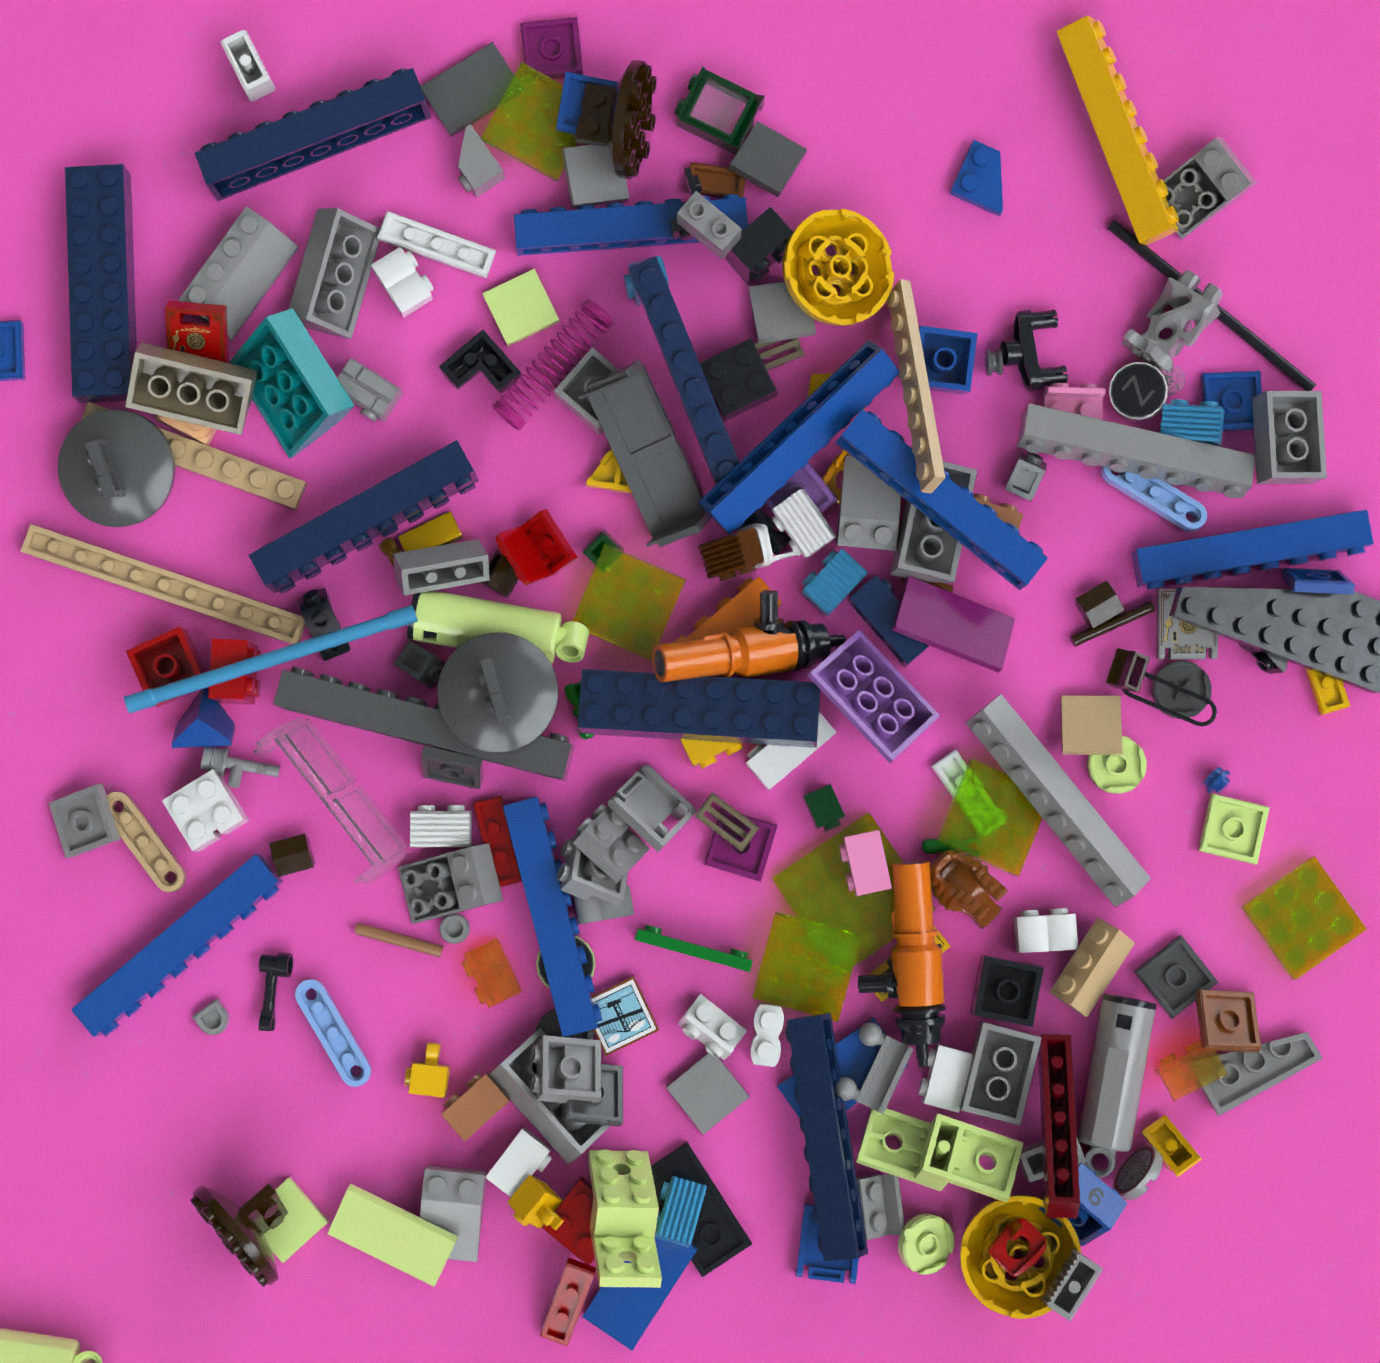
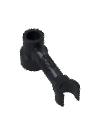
M279 953L278 956L262 954L260 956L259 971L266 973L263 1009L259 1019L260 1031H274L275 991L278 977L289 978L293 970L292 954Z

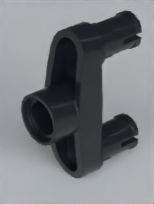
M1055 309L1031 313L1030 310L1018 311L1014 320V339L1001 342L1003 365H1017L1023 383L1029 391L1042 389L1043 386L1053 383H1067L1068 374H1063V372H1067L1065 365L1041 369L1038 364L1033 330L1057 328L1058 318H1054V316H1057Z

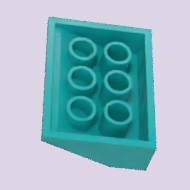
M293 308L267 316L229 361L230 364L258 370L252 400L289 459L296 456L339 423L355 406Z

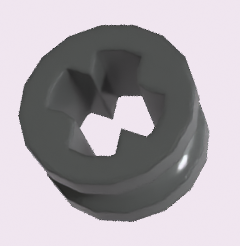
M990 349L985 350V370L987 376H991L993 372L1002 375L1003 356L1001 349H996L995 352H991Z

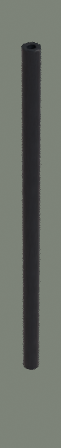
M1116 220L1107 228L1167 278L1171 277L1177 281L1182 275L1148 246L1140 244L1137 237ZM1198 287L1194 290L1200 295L1203 292ZM1219 304L1217 305L1220 311L1217 317L1219 321L1305 391H1311L1316 386L1306 375Z

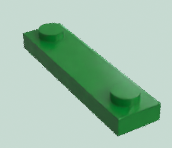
M646 924L644 930L639 928L637 930L636 941L750 972L753 960L747 959V952L731 948L730 954L661 935V928Z

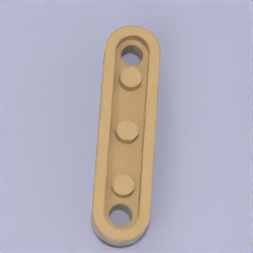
M109 793L107 799L118 834L145 871L162 891L175 892L181 889L186 881L185 870L135 802L126 793ZM119 801L124 805L121 812L115 810V804ZM171 871L176 875V880L173 883L167 880V874Z

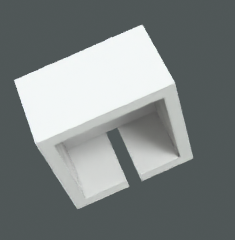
M214 769L162 800L191 850L195 852H200L221 839L220 834L227 835L250 821L223 776H220L221 774H218Z

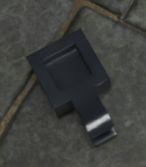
M761 509L753 512L739 528L741 529L754 523L765 524L768 528L772 552L775 555H778L791 541L785 533L773 530L776 526L775 523Z

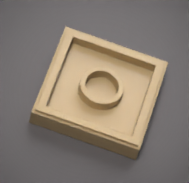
M1061 695L1062 755H1122L1121 696Z

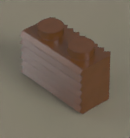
M755 528L736 532L701 544L698 547L701 550L700 555L703 556L701 559L704 561L703 566L706 567V577L710 579L719 576L720 582L737 577L735 571H738L739 576L756 571L755 565L764 563Z

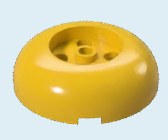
M822 210L803 220L794 229V233L788 239L783 253L782 271L784 282L791 298L804 313L828 325L846 326L868 319L884 305L889 297L894 281V271L892 272L890 259L892 252L886 238L874 223L863 215L851 210ZM829 245L835 249L834 256L826 253L825 249ZM812 266L817 267L819 270L818 276L813 274ZM852 267H853L854 275H851V274H850ZM832 285H836L840 288L839 296L837 294L836 288L832 287Z
M1012 1195L1007 1202L997 1199L980 1209L966 1227L960 1247L962 1273L974 1296L988 1309L1016 1319L1034 1318L1052 1311L1042 1301L1041 1296H1046L1045 1291L1049 1290L1048 1286L1052 1285L1051 1281L1055 1280L1056 1275H1059L1058 1270H1062L1061 1265H1065L1064 1260H1068L1071 1250L1076 1249L1081 1253L1078 1236L1067 1218H1056L1062 1224V1228H1060L1050 1218H1046V1215L1039 1209L1040 1207L1045 1208L1044 1200L1026 1195ZM1023 1218L1028 1220L1045 1237L1047 1246L1042 1255L1045 1262L1042 1267L1036 1268L1032 1266L1018 1275L1015 1280L1009 1281L1005 1277L1006 1270L989 1254L988 1247L1012 1220ZM1020 1237L1016 1241L1009 1239L1006 1244L1007 1253L1012 1258L1015 1255L1016 1249L1023 1251L1021 1258L1025 1257L1029 1252L1030 1245L1028 1240H1022Z

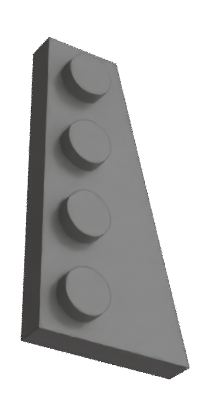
M1308 1032L1261 1044V1050L1257 1053L1233 1051L1190 1062L1187 1065L1216 1115L1220 1116L1323 1059Z

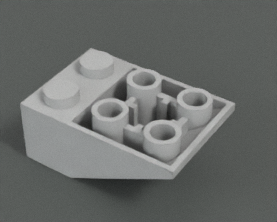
M1223 138L1212 140L1163 180L1169 193L1166 196L1169 207L1173 206L1179 217V222L1176 223L1179 231L1176 233L1181 239L1185 238L1257 184Z
M489 843L467 847L398 867L412 924L503 901Z

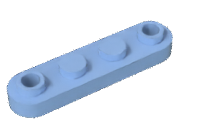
M1101 467V475L1108 484L1184 531L1194 532L1205 524L1207 520L1205 507L1164 480L1156 478L1145 479L1138 474L1119 472V475L1116 476L1112 474L1111 468ZM1186 514L1191 515L1194 521H1188L1186 519Z
M314 979L301 982L295 992L296 1001L342 1080L352 1087L365 1084L371 1077V1065L325 986L320 981ZM310 988L317 992L314 1000H310L307 997V991ZM355 1065L360 1066L362 1069V1074L358 1077L352 1074V1068Z

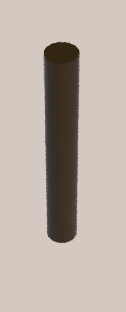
M1151 601L1145 602L1110 618L1095 628L1090 627L1070 636L1071 641L1075 647L1154 612V606Z

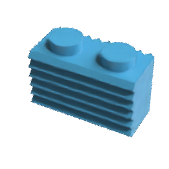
M1171 400V404H1163L1160 433L1221 447L1224 409L1223 407H1218V403L1213 401H1202L1200 406L1189 405V401Z
M841 549L838 553L833 550L822 561L825 567L817 575L813 571L802 582L805 588L801 594L825 617H828L868 574L844 549Z
M672 1176L670 1183H663L659 1199L664 1201L662 1211L658 1212L655 1238L687 1248L691 1246L707 1188L706 1185Z

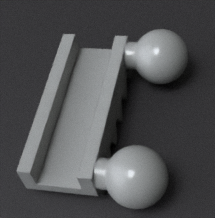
M869 1022L860 1028L859 1039L866 1046H875L877 1044L881 1046L861 1090L857 1088L856 1083L851 1078L841 1077L839 1083L835 1086V1093L837 1096L842 1097L844 1101L853 1099L884 1114L914 1049L882 1034V1030L877 1024Z

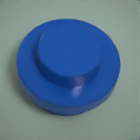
M1221 767L1215 769L1203 782L1208 787L1206 791L1209 794L1214 791L1219 794L1231 782L1228 779L1231 773L1228 770L1224 771Z

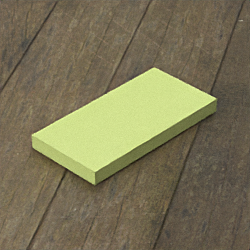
M351 1183L327 1233L435 1287L458 1239V1236Z

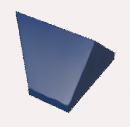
M208 687L201 689L177 723L172 739V748L232 746L235 724L219 702L208 698Z

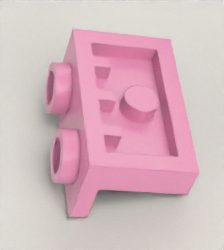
M1053 383L1051 387H1047L1043 392V407L1103 420L1105 388H1098L1097 384L1092 383L1081 384L1080 388L1069 387L1067 383Z

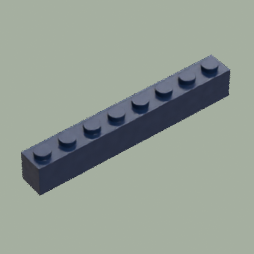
M656 256L633 264L627 267L716 485L740 462Z
M831 1013L788 1019L785 1033L787 1041L791 1045L792 1056L790 1058V1066L795 1073L797 1084L795 1087V1097L797 1102L800 1103L801 1109L799 1124L801 1131L805 1135L804 1156L806 1162L809 1163L811 1174L809 1177V1188L814 1194L815 1200L813 1215L816 1223H818L820 1232L818 1247L823 1254L824 1262L858 1259L868 1254L845 1101L835 1093V1086L839 1083L841 1076Z

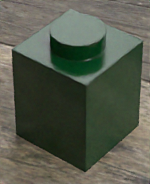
M831 784L802 797L816 829L823 827L826 832L841 825L839 819L845 817Z

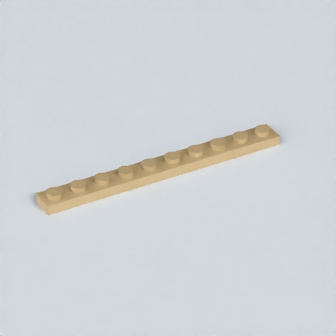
M30 524L20 551L289 644L300 642L306 626L303 616Z

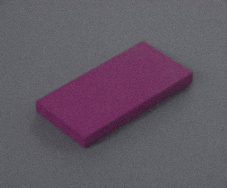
M908 576L905 579L892 631L999 673L1003 669L1015 618Z

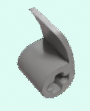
M626 886L624 901L619 906L593 895L587 901L573 896L578 925L634 914L629 886Z

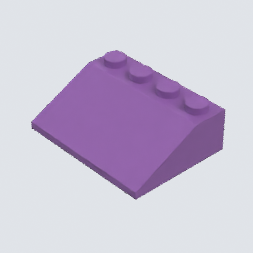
M860 630L807 675L889 763L940 716Z

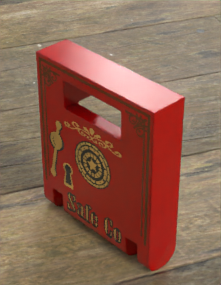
M168 300L165 306L167 348L229 363L227 306ZM185 314L209 316V324L183 322L182 320Z

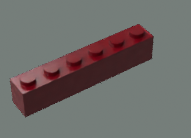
M1041 1034L1038 1063L1046 1218H1077L1080 1207L1071 1035Z

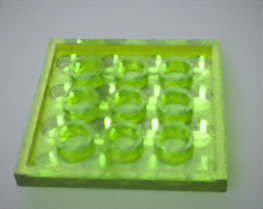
M869 812L771 878L838 977L894 939L892 937L891 913L895 910L892 864L903 861ZM879 830L892 889L855 896L854 891H848L845 874L850 873L848 862H842L839 845L843 844L842 838Z

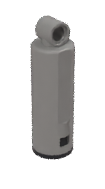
M1103 993L1077 1136L1081 1143L1090 1145L1089 1152L1085 1157V1166L1092 1169L1099 1178L1108 1176L1117 1165L1116 1151L1127 1152L1131 1149L1157 1005L1156 1003ZM1097 1153L1104 1154L1109 1160V1165L1104 1170L1096 1168L1093 1164V1157Z

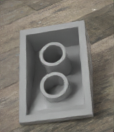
M848 455L844 459L836 538L837 546L896 551L901 495L855 458Z
M428 1165L424 1169L420 1218L458 1236L448 1259L478 1261L487 1171Z

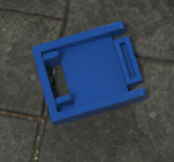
M804 1203L796 1277H802L803 1266L808 1265V1279L844 1283L845 1270H849V1283L856 1284L859 1258L824 1262L823 1254L818 1247L820 1232L818 1223H816L813 1215L815 1205Z

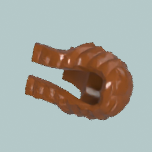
M946 850L932 861L930 873L933 896L939 900V903L946 910L959 911L969 915L981 929L987 927L1002 909L992 898L996 901L1000 900L1008 892L1007 888L988 873L987 865H982L980 860H974L972 855H965L963 851Z

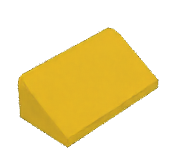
M451 511L398 536L404 551L451 544L464 538Z

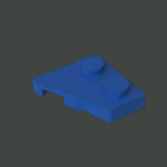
M974 140L950 191V195L1000 217L1003 211L1000 151Z

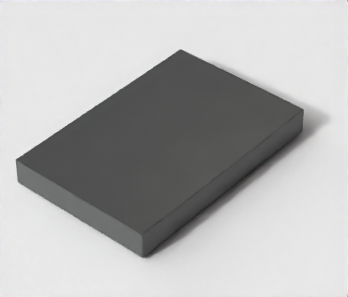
M493 42L421 86L424 96L450 137L524 93L520 83Z

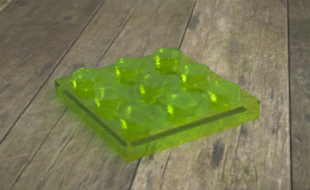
M521 62L481 137L482 141L557 182L564 170L561 151L563 148L576 147L578 144L575 140V135L555 131L563 85Z
M605 544L573 621L585 625L589 633L648 660H652L653 649L662 638L687 579Z
M971 759L968 762L936 841L958 851H963L967 855H972V857L1017 877L1021 873L1042 817L1007 774Z
M1311 856L1241 906V909L1292 980H1297L1367 930L1315 856Z
M775 912L752 998L811 1015L831 1013L832 1020L838 1022L862 935Z

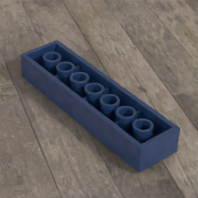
M402 68L394 71L390 77L383 80H370L360 89L354 91L351 89L344 90L337 94L336 98L329 101H316L306 110L288 112L282 116V119L275 122H262L252 131L234 133L228 137V140L221 143H208L194 154L207 186L216 200L220 201L432 117L414 69L407 70Z
M123 164L65 167L72 396L80 403L126 401L134 354L137 350L131 174Z
M456 440L248 556L264 585L274 593L279 591L280 594L292 590L296 586V581L304 577L308 580L322 572L320 568L331 563L333 566L341 563L347 558L346 554L354 549L362 551L373 544L372 540L380 535L387 537L395 533L399 529L398 525L407 520L409 523L417 521L424 516L423 511L432 506L434 509L444 506L450 501V496L458 492L460 495L471 491L476 487L474 483L479 480Z
M582 669L578 729L581 734L817 748L820 689L814 682L713 676L659 682L655 673Z

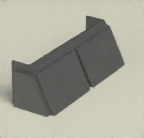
M638 359L589 383L586 386L587 390L578 398L580 400L588 397L652 536L646 544L647 547L658 543L659 547L700 532L711 520V517L698 503L704 497L680 443L676 440L674 429L645 365L641 364Z

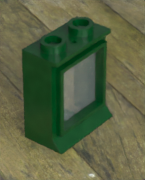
M702 67L699 75L694 73L687 87L690 92L686 100L681 98L675 109L674 114L677 115V126L736 155L741 148L746 134L750 133L754 125V118L759 110L762 111L764 107L765 96L757 95Z

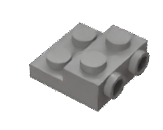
M601 804L591 815L594 820L588 817L577 829L580 835L573 844L615 883H618L650 848L629 830L630 826L609 806L606 807L604 804Z
M577 832L570 840L567 839L561 849V856L565 857V863L561 865L557 873V880L562 882L560 890L586 901L593 895L619 906L624 901L628 873L618 883H615L573 844L580 835Z
M543 1035L537 1042V1045H533L531 1062L537 1063V1074L532 1075L531 1092H536V1101L566 1103L568 1100L598 1102L601 1099V1040Z

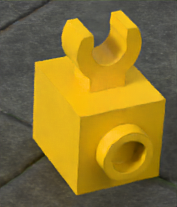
M427 1043L425 1063L415 1061L412 1063V1068L406 1069L404 1085L409 1086V1094L442 1098L447 1096L450 1066L438 1064L441 1044Z
M532 1175L526 1178L507 1202L515 1211L513 1217L526 1227L528 1224H531L541 1229L545 1224L557 1230L564 1222L554 1212L563 1200L547 1183Z

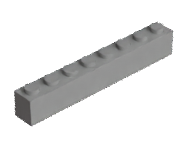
M1030 403L1021 416L1017 447L1024 448L1031 453H1046L1062 460L1072 459L1081 461L1088 466L1098 465L1111 468L1115 472L1138 474L1145 479L1156 478L1167 481L1172 485L1191 486L1202 492L1213 491L1222 493L1229 498H1243L1252 487L1256 456Z
M1002 694L986 704L966 722L968 727L1114 907L1131 899L1151 879L1150 876Z

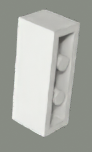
M819 712L817 748L766 745L763 748L759 744L747 754L750 760L746 762V765L769 791L837 732Z

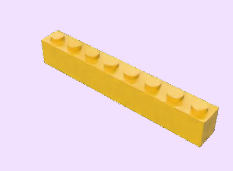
M1087 15L1056 31L1139 243L1149 245L1179 231L1176 224L1179 222L1178 214L1173 206L1169 207L1166 196L1169 194L1164 181L1162 179L1159 180L1155 169L1158 168L1157 161L1151 152L1148 153L1145 143L1148 141L1146 133L1136 123L1134 118L1137 115L1136 108L1130 99L1127 100L1124 92L1127 86L1123 76L1120 73L1117 74L1114 63H1116L1114 52L1109 46L1106 47L1103 37L1106 36V32L1102 23Z

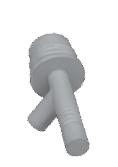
M204 747L200 769L207 771L214 769L218 774H221L220 776H224L225 768L231 769L228 786L232 788L240 786L243 771L278 778L280 766L228 757V747L226 749Z

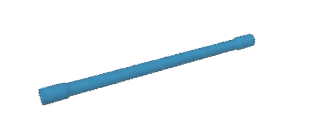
M413 605L406 606L371 620L161 687L146 689L124 696L125 705L129 713H134L172 698L388 629H397L418 622Z

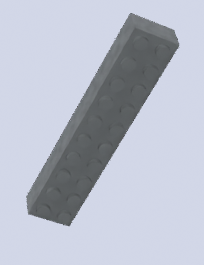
M292 667L291 672L282 670L273 705L282 709L441 750L479 757L484 761L566 781L574 751L573 744L569 743L570 739L566 736L551 733L550 738L539 736L531 744L515 751L505 753L485 752L467 745L449 729L437 703L435 708L426 707L427 703L424 700L407 696L406 701L399 700V695L387 690L378 689L376 694L370 692L371 688L363 684L349 681L348 686L341 685L342 681L332 676L321 674L320 679L313 678V673L301 668Z

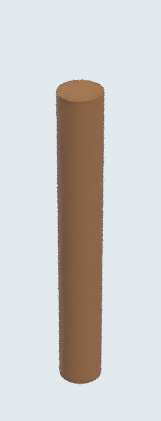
M357 923L355 934L439 958L443 951V946L369 925Z

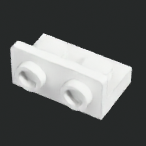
M702 994L697 997L677 1023L682 1027V1031L686 1036L693 1040L698 1039L706 1046L705 1049L710 1055L718 1059L722 1058L723 1060L731 1055L736 1045L747 1032L746 1029Z

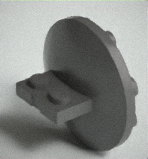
M103 410L83 418L67 434L59 453L58 475L67 500L82 516L100 525L125 527L147 520L164 505L174 484L175 461L172 449L165 435L149 419L126 410Z
M487 633L466 641L448 658L439 678L438 703L445 723L461 741L481 751L505 753L531 744L547 729L557 708L558 683L550 661L533 643L509 633Z

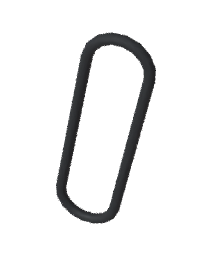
M1147 672L1144 674L1145 677L1208 703L1212 708L1211 718L1206 722H1198L1129 691L1122 690L1124 694L1196 726H1208L1216 718L1217 709L1213 701Z

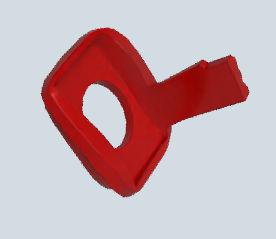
M1017 1218L1012 1220L988 1247V1252L1004 1270L1015 1277L1028 1270L1041 1258L1046 1250L1047 1243L1045 1237L1028 1220ZM1020 1236L1025 1237L1030 1245L1027 1255L1020 1259L1009 1256L1006 1250L1008 1240L1016 1241Z

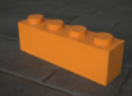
M760 576L754 581L749 577L737 588L740 593L732 599L729 596L724 598L716 605L717 612L710 618L706 615L693 625L695 629L693 633L688 637L683 634L674 642L701 639L704 635L721 632L730 635L735 628L754 626V620L760 618V592L772 590ZM778 598V608H779V607H781L782 602H781L780 599Z

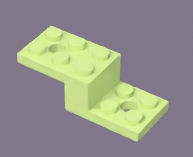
M871 1108L856 1163L938 1191H942L948 1183L1007 1202L1010 1198L1024 1143L938 1113L931 1123L887 1108L884 1114ZM890 1135L897 1137L901 1144L900 1148L897 1150L888 1148L885 1138ZM982 1155L989 1156L994 1163L993 1169H983L979 1164V1157Z
M589 1150L588 1164L594 1196L590 1231L599 1287L661 1288L662 1275L655 1243L659 1206L648 1151Z

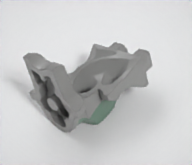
M1186 270L1177 281L1169 277L1160 298L1147 314L1151 320L1147 332L1140 335L1130 329L1123 337L1124 341L1122 344L1145 363L1158 368L1161 372L1166 371L1169 373L1173 367V357L1179 355L1184 345L1192 346L1202 331L1219 316L1220 311L1217 305L1223 296L1221 289L1208 283L1201 295L1194 290L1201 280L1189 270ZM1167 306H1172V310L1162 314V311ZM1193 320H1194V321H1195V327L1191 330L1192 324H1193ZM1171 328L1173 332L1169 338L1161 339L1159 337L1161 330Z

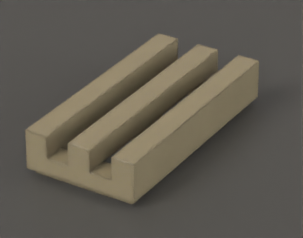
M791 339V342L759 354L761 359L764 360L791 348L796 350L792 354L764 364L766 370L769 371L804 357L805 354L803 349H801L799 339ZM780 341L762 344L757 342L754 345L757 350H760Z
M711 793L695 815L697 819L741 852L759 829L757 825L714 793ZM713 801L749 827L751 829L748 834L712 808L710 806ZM705 811H708L744 838L741 843L706 818L703 815Z

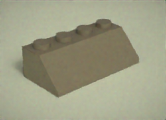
M142 342L134 354L125 407L242 435L253 398L258 370Z

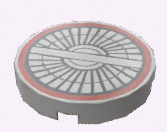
M1146 1145L1134 1151L1124 1161L1116 1174L1113 1188L1119 1193L1120 1197L1130 1201L1137 1199L1147 1191L1148 1187L1145 1185L1150 1179L1154 1182L1162 1169V1154L1153 1146Z

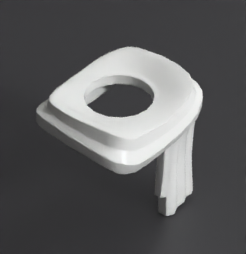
M754 523L737 531L755 528L764 563L755 565V568L771 565L772 562L797 555L794 551L773 556L768 528L765 524Z

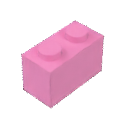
M876 830L842 838L843 844L839 845L842 862L847 861L850 873L845 874L848 891H854L855 896L892 889L880 831Z

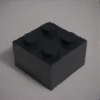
M769 207L741 231L740 240L728 252L725 260L748 285L753 280L759 282L769 273L768 268L773 263L777 262L780 264L782 262L787 241L794 232Z
M751 338L700 363L706 381L726 421L778 396L777 390Z
M981 955L970 1014L1033 1027L1044 967Z

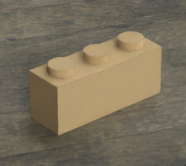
M1097 917L1049 992L1065 1005L1088 1017L1135 942L1116 927Z

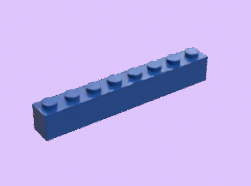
M729 194L722 196V199L710 200V197L703 196L741 227L742 231L748 226L746 197L739 198V195ZM667 199L661 204H653L652 201H639L634 206H624L623 203H611L607 205V208L582 205L578 207V210L554 207L549 209V212L539 213L535 209H526L520 211V214H514L518 256L701 242L695 237L689 240L673 239L670 221L677 219V212L686 203L682 202L681 199Z
M868 340L698 503L716 524L730 535L739 529L753 512L760 509L773 493L782 488L794 473L803 468L814 454L824 448L834 435L845 428L855 415L870 405L875 396L891 385L893 379L901 372L883 348Z
M862 409L835 443L1019 591L1027 586L1048 559L1043 554V549L1038 544L1024 539L1014 525L1004 523L999 519L993 508L986 504L982 505L974 499V494L968 488L954 483L949 473L945 470V479L932 494L921 492L919 480L916 477L917 466L912 448L904 442V438L898 432L888 430L883 426L876 414Z
M1367 510L1138 548L1131 554L1137 586H1146L1147 590L1163 588L1164 582L1175 581L1176 585L1192 583L1193 577L1204 576V580L1221 578V573L1232 571L1233 576L1247 574L1251 572L1250 568L1261 566L1262 571L1279 568V563L1290 561V566L1308 563L1307 558L1318 556L1319 561L1337 558L1336 553L1347 552L1348 556L1366 553L1365 548L1373 545L1374 542Z
M534 797L504 805L503 809L562 1037H569L598 1029V1022L603 1021L599 1004L592 1003L590 993L595 992L591 974L585 976L582 964L587 963L583 945L577 946L575 935L580 934L576 917L570 918L567 907L572 905L571 896L560 890L561 881L557 880V873L562 862L561 859L555 860L552 849L557 848L554 832L547 831L545 820H549L550 816L546 802L540 803L539 798Z
M255 854L71 1009L72 1012L93 1037L101 1036L102 1034L107 1037L120 1026L117 1021L124 1015H127L129 1018L142 1008L140 1002L148 995L153 998L166 987L163 982L171 976L175 979L188 969L186 963L194 956L199 959L211 949L209 944L218 937L221 940L234 930L232 926L234 922L240 917L243 921L250 917L257 910L255 905L263 898L265 901H268L280 891L277 886L283 881L260 854Z

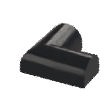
M484 330L480 331L439 366L443 375L457 390L481 371L497 391L503 393L507 388L514 385L513 381H517L521 374L519 369Z

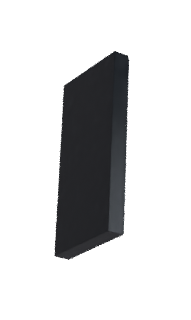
M688 1142L651 1165L660 1212L664 1205V1201L659 1199L663 1183H670L672 1176L707 1186L691 1243L698 1248L691 1260L702 1277L752 1245L748 1235Z

